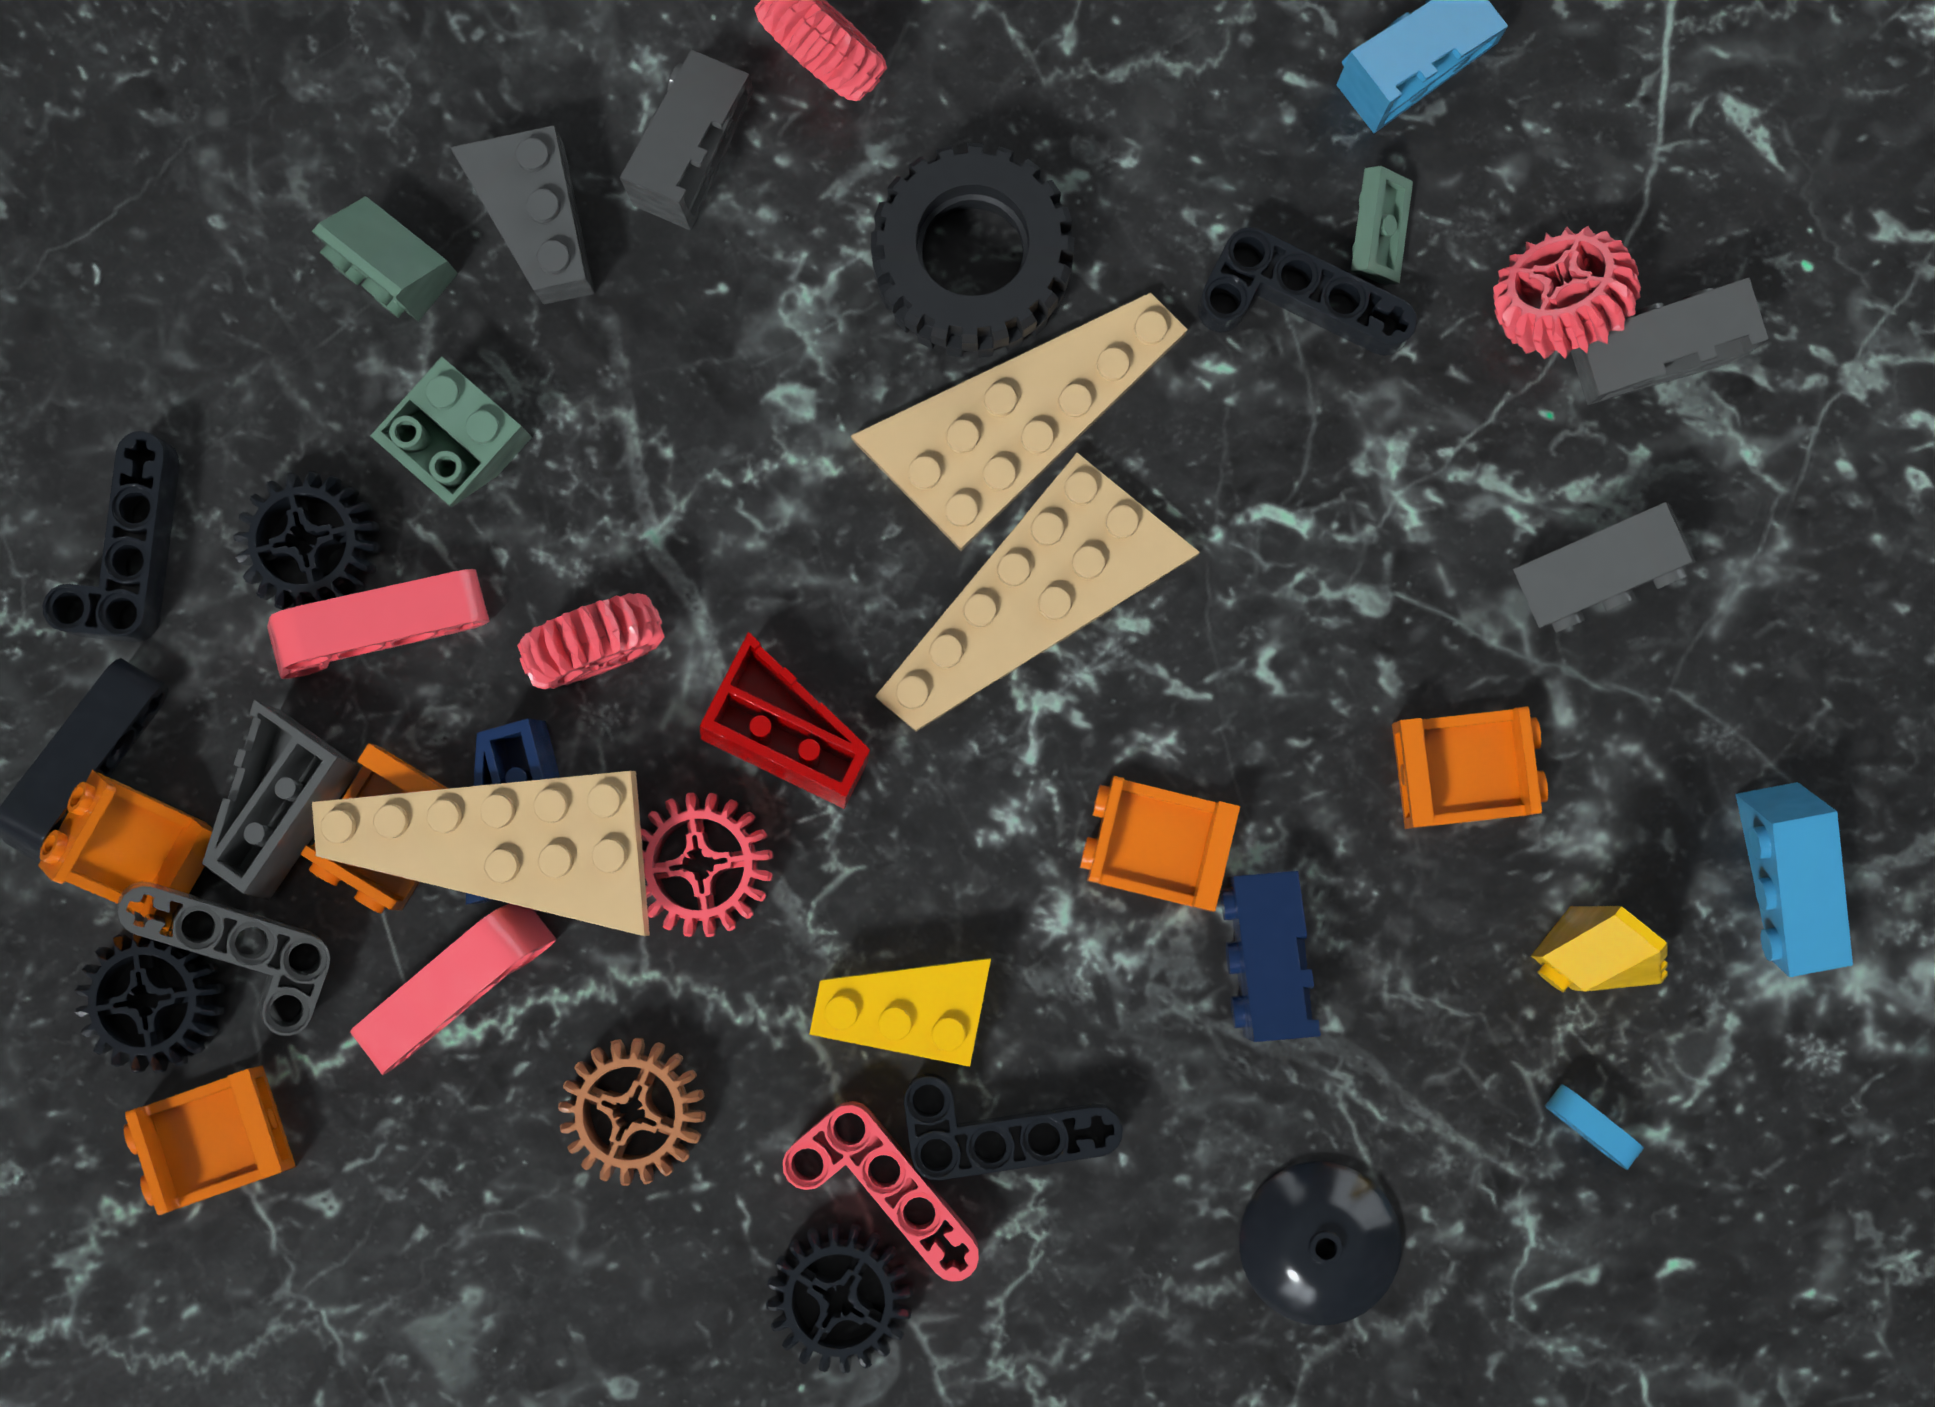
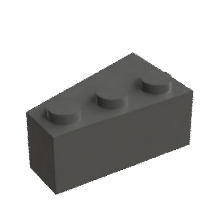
M692 49L684 63H677L668 82V92L658 110L653 114L648 128L620 176L634 207L688 230H691L754 91L748 73Z
M555 126L450 147L526 279L542 303L549 304L595 294L566 150Z

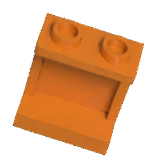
M1528 706L1510 710L1430 719H1406L1392 724L1405 829L1542 813L1541 803L1548 800V785L1544 771H1537L1535 750L1541 748V730L1538 719L1536 717L1530 718Z
M368 743L357 761L363 766L342 799L449 788L384 748ZM315 843L313 845H306L301 852L303 857L313 862L309 868L310 872L335 886L338 885L340 880L344 881L358 890L354 896L358 902L380 914L383 913L385 908L389 910H403L420 883L419 881L316 857Z
M92 770L87 781L79 783L73 790L67 805L69 812L59 830H53L45 839L40 850L41 861L38 864L39 868L50 880L59 884H63L66 881L117 904L125 888L141 881L152 882L189 894L205 867L202 862L213 828L205 821ZM143 895L140 902L130 901L127 907L140 913L144 918L147 914L163 917L165 925L162 929L168 931L171 927L172 914L180 903L171 901L170 912L168 913L153 907L152 896Z
M1113 776L1109 787L1099 786L1092 816L1102 818L1097 839L1087 836L1080 868L1089 870L1087 877L1089 882L1215 912L1240 806L1221 801L1213 802Z
M263 1065L245 1069L215 1082L125 1112L127 1124L124 1125L125 1141L129 1150L134 1155L138 1154L144 1173L140 1178L141 1190L146 1202L150 1206L155 1207L158 1215L296 1167Z

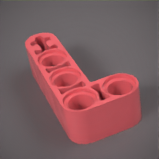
M465 569L284 609L269 617L267 629L280 678L291 679L320 672L326 669L332 661L471 630L487 624L490 620L476 569Z
M510 903L502 906L481 919L354 1026L350 1033L380 1073L384 1075L414 1054L507 975L530 963L547 950L557 939L534 909Z
M850 1101L836 1106L797 1139L785 1153L783 1173L788 1182L796 1188L803 1190L819 1187L846 1165L933 1271L942 1279L952 1282L962 1281L969 1277L976 1269L979 1260V1249L974 1234L931 1182L915 1169L911 1158L864 1104ZM845 1113L858 1115L865 1124L864 1136L853 1142L843 1140L836 1132L835 1124L837 1118ZM806 1148L816 1150L823 1159L824 1166L822 1172L811 1177L804 1176L798 1172L794 1163L796 1152ZM881 1155L893 1157L900 1166L898 1178L891 1183H881L874 1179L870 1172V1163L874 1158ZM922 1197L933 1204L935 1216L930 1222L917 1225L907 1219L904 1206L913 1198ZM944 1220H947L950 1226L944 1228L943 1233L950 1244L956 1247L964 1243L967 1246L964 1250L965 1263L961 1265L954 1259L947 1264L942 1260L945 1256V1247L937 1236L933 1238L931 1244H927L924 1240L935 1234Z

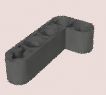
M141 881L133 883L123 890L118 899L117 910L120 923L126 930L138 936L268 974L259 1000V1010L265 1025L270 1031L283 1036L297 1034L306 1028L313 1015L330 964L329 950L318 935L302 928L152 882ZM143 895L152 896L153 907L168 913L170 912L171 901L180 903L172 914L171 931L162 930L165 925V919L157 915L147 914L143 922L136 921L134 910L127 907L130 901L140 902ZM197 910L204 911L213 918V927L210 932L198 939L188 937L181 930L182 921L185 916ZM257 927L263 930L266 935V941L260 951L254 954H243L236 949V937L243 929ZM302 943L316 946L318 957L315 964L309 969L296 970L289 965V954L295 946ZM292 995L298 998L300 1009L291 1020L278 1021L271 1016V1005L278 997Z

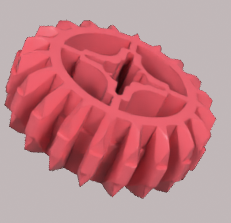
M760 0L755 7L758 21L774 37V40L803 67L840 96L845 97L847 100L860 101L866 93L871 92L881 81L879 78L887 69L883 55L869 42L865 35L826 0Z
M1589 226L1583 228L1578 234H1574L1568 227L1565 228L1562 235L1551 237L1546 232L1544 241L1536 245L1526 242L1525 253L1510 255L1509 267L1498 271L1499 283L1493 287V298L1496 307L1494 312L1507 338L1511 340L1512 344H1518L1522 347L1526 354L1537 350L1544 359L1549 357L1554 351H1558L1565 359L1573 349L1580 348L1585 353H1588L1589 344L1595 341L1608 344L1609 332L1624 331L1625 318L1636 314V300L1641 298L1639 292L1641 286L1637 277L1639 275L1635 260L1631 259L1628 249L1621 240L1611 238L1607 231L1595 234Z
M628 593L621 597L616 595L610 599L599 600L593 604L581 606L571 612L563 613V615L555 619L547 620L541 626L534 627L531 632L523 636L517 645L522 657L520 662L524 673L528 674L532 686L541 689H555L562 685L568 686L633 662L635 659L647 655L649 651L656 649L665 638L661 628L662 621L657 609L652 605L647 595L640 593Z
M687 793L685 800L686 811H681L676 800L669 799L665 804L671 817L665 820L658 812L651 811L648 814V818L658 829L653 834L641 828L642 840L649 842L646 851L643 850L644 873L647 881L646 897L648 898L653 895L656 899L648 907V916L654 918L666 909L669 913L664 920L663 928L673 930L679 919L683 918L685 919L683 934L684 936L692 937L696 932L697 922L702 921L706 937H712L716 935L717 930L715 919L720 918L727 931H732L737 927L736 921L731 914L732 911L736 909L746 919H750L754 915L752 908L744 901L748 896L761 902L766 899V893L753 886L756 879L772 881L773 873L766 870H758V861H768L773 859L774 856L771 850L756 852L754 844L764 841L768 835L763 829L757 830L750 835L747 833L746 829L756 819L753 813L747 812L738 821L733 819L739 806L737 801L730 799L721 813L717 811L719 804L717 794L709 793L706 798L705 808L700 809L697 795L695 793ZM703 820L715 821L725 826L736 837L742 851L723 853L715 851L709 843L708 834L705 833ZM687 824V842L683 854L676 859L659 863L661 850L669 836L678 828ZM699 849H702L704 857L713 858L714 860H728L726 863L714 865L713 871L706 870L710 876L703 879V881L700 880V875L697 872H690L684 869L675 870L677 866L688 865L689 859L696 860L693 854L699 851ZM744 867L741 882L734 894L724 903L715 907V884L718 876L724 871ZM671 877L687 879L692 885L694 897H697L699 910L687 908L675 901L664 888L661 879Z

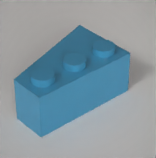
M1426 0L1425 5L1411 14L1407 12L1401 15L1384 31L1353 49L1342 61L1344 68L1336 85L1374 134L1498 44L1508 25L1489 0Z
M1798 782L1735 794L1764 928L1761 930L1760 937L1766 959L1776 964L1788 977L1852 966L1853 959L1837 811Z

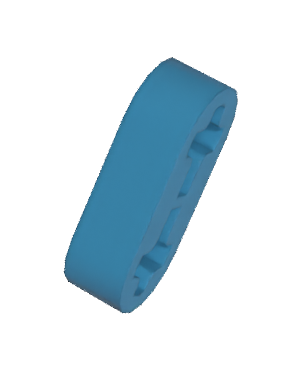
M1563 1084L1560 1085L1545 1105L1561 1121L1626 1170L1629 1169L1644 1149L1633 1137Z

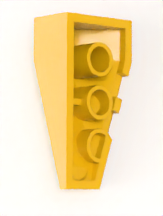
M1570 906L1531 955L1532 958L1542 965L1538 974L1561 992H1564L1567 987L1572 990L1585 992L1661 984L1668 976V972L1665 970L1668 962L1664 960L1667 957V942L1622 906Z

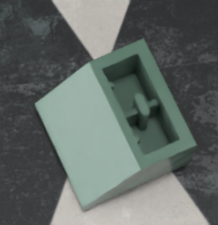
M366 196L321 221L312 230L325 244L319 253L355 285L358 286L365 279L361 286L397 318L405 311L419 322L458 274L445 258Z
M443 357L433 365L370 435L450 507L455 506L496 478L532 438L519 423Z

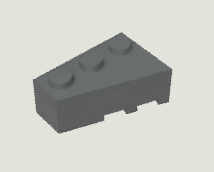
M1746 278L1716 289L1707 288L1683 297L1681 301L1666 306L1663 303H1655L1636 310V314L1633 317L1625 319L1624 331L1609 332L1608 344L1595 341L1589 344L1588 353L1577 348L1571 350V354L1587 405H1591L1738 362L1769 338L1750 278Z
M1664 502L1513 569L1538 627L1542 628L1552 624L1557 633L1585 621L1586 619L1582 611L1602 602L1605 610L1608 611L1636 599L1633 589L1653 581L1656 589H1659L1687 577L1684 567L1696 561L1671 505Z
M254 699L249 716L253 717L244 749H238L234 765L238 766L228 799H222L202 864L243 894L270 900L300 857L304 847L309 844L314 836L312 802L338 800L361 766L281 710Z

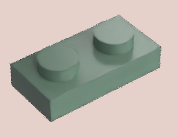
M1383 166L1364 169L1362 191L1359 196L1356 236L1352 248L1351 271L1382 285L1400 283L1413 181Z

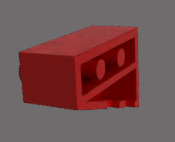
M748 632L699 726L701 740L845 809L868 763L870 749L822 702L819 703L799 684L797 678L761 647V643Z

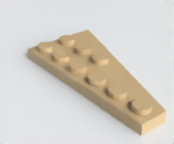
M1149 293L851 435V439L962 551L1186 335L1188 329L1152 293Z
M1076 453L876 694L875 698L917 732L970 699L974 694L998 679L1005 677L1022 664L1045 652L1109 612L1118 604L1157 582L1174 569L1192 560L1200 552L1080 454Z
M636 771L312 802L316 857L641 936H650Z

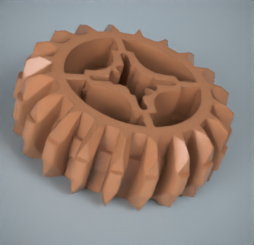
M635 1038L631 1044L630 1054L627 1055L625 1045L621 1039L611 1042L612 1059H609L606 1052L598 1047L591 1051L592 1060L596 1065L595 1069L583 1061L575 1065L574 1069L577 1074L585 1081L583 1083L576 1080L565 1081L563 1088L567 1092L576 1095L577 1099L576 1101L566 1100L560 1102L558 1109L564 1113H574L575 1120L561 1124L560 1131L561 1133H570L577 1130L580 1139L572 1142L567 1148L571 1154L580 1151L584 1147L589 1150L590 1154L581 1164L585 1170L593 1167L598 1160L604 1162L600 1171L601 1180L608 1181L614 1174L615 1168L618 1167L621 1168V1185L628 1186L632 1183L634 1169H638L642 1182L649 1184L654 1180L653 1164L657 1166L664 1176H668L674 1171L673 1164L668 1157L669 1154L682 1162H685L690 1157L689 1151L680 1141L684 1140L689 1143H698L700 1141L701 1134L687 1126L688 1122H703L706 1119V1113L701 1110H690L689 1103L697 1102L703 1099L705 1095L703 1090L698 1089L689 1093L686 1092L684 1084L694 1080L697 1074L693 1069L683 1073L680 1077L674 1072L683 1060V1056L679 1053L670 1057L665 1064L660 1061L665 1050L663 1043H655L651 1048L649 1056L644 1055V1039ZM621 1067L641 1068L637 1079L633 1081L627 1093H618L612 1090L604 1091L597 1088L599 1082L614 1069ZM656 1076L665 1083L672 1095L675 1106V1120L667 1117V1113L659 1110L653 1103L652 1092ZM640 1094L638 1100L643 1106L638 1110L644 1109L645 1117L648 1119L639 1118L625 1129L627 1122L622 1117L627 1113L621 1114L620 1105L617 1104H627L636 1095ZM591 1104L596 1105L598 1110L607 1114L612 1122L613 1128L609 1139L611 1141L609 1146L602 1141L593 1126ZM639 1130H647L653 1133L659 1131L669 1136L659 1149L643 1155L624 1154L628 1143L632 1141L633 1136Z

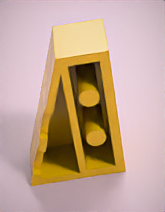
M991 958L823 979L819 983L809 1035L970 1067Z

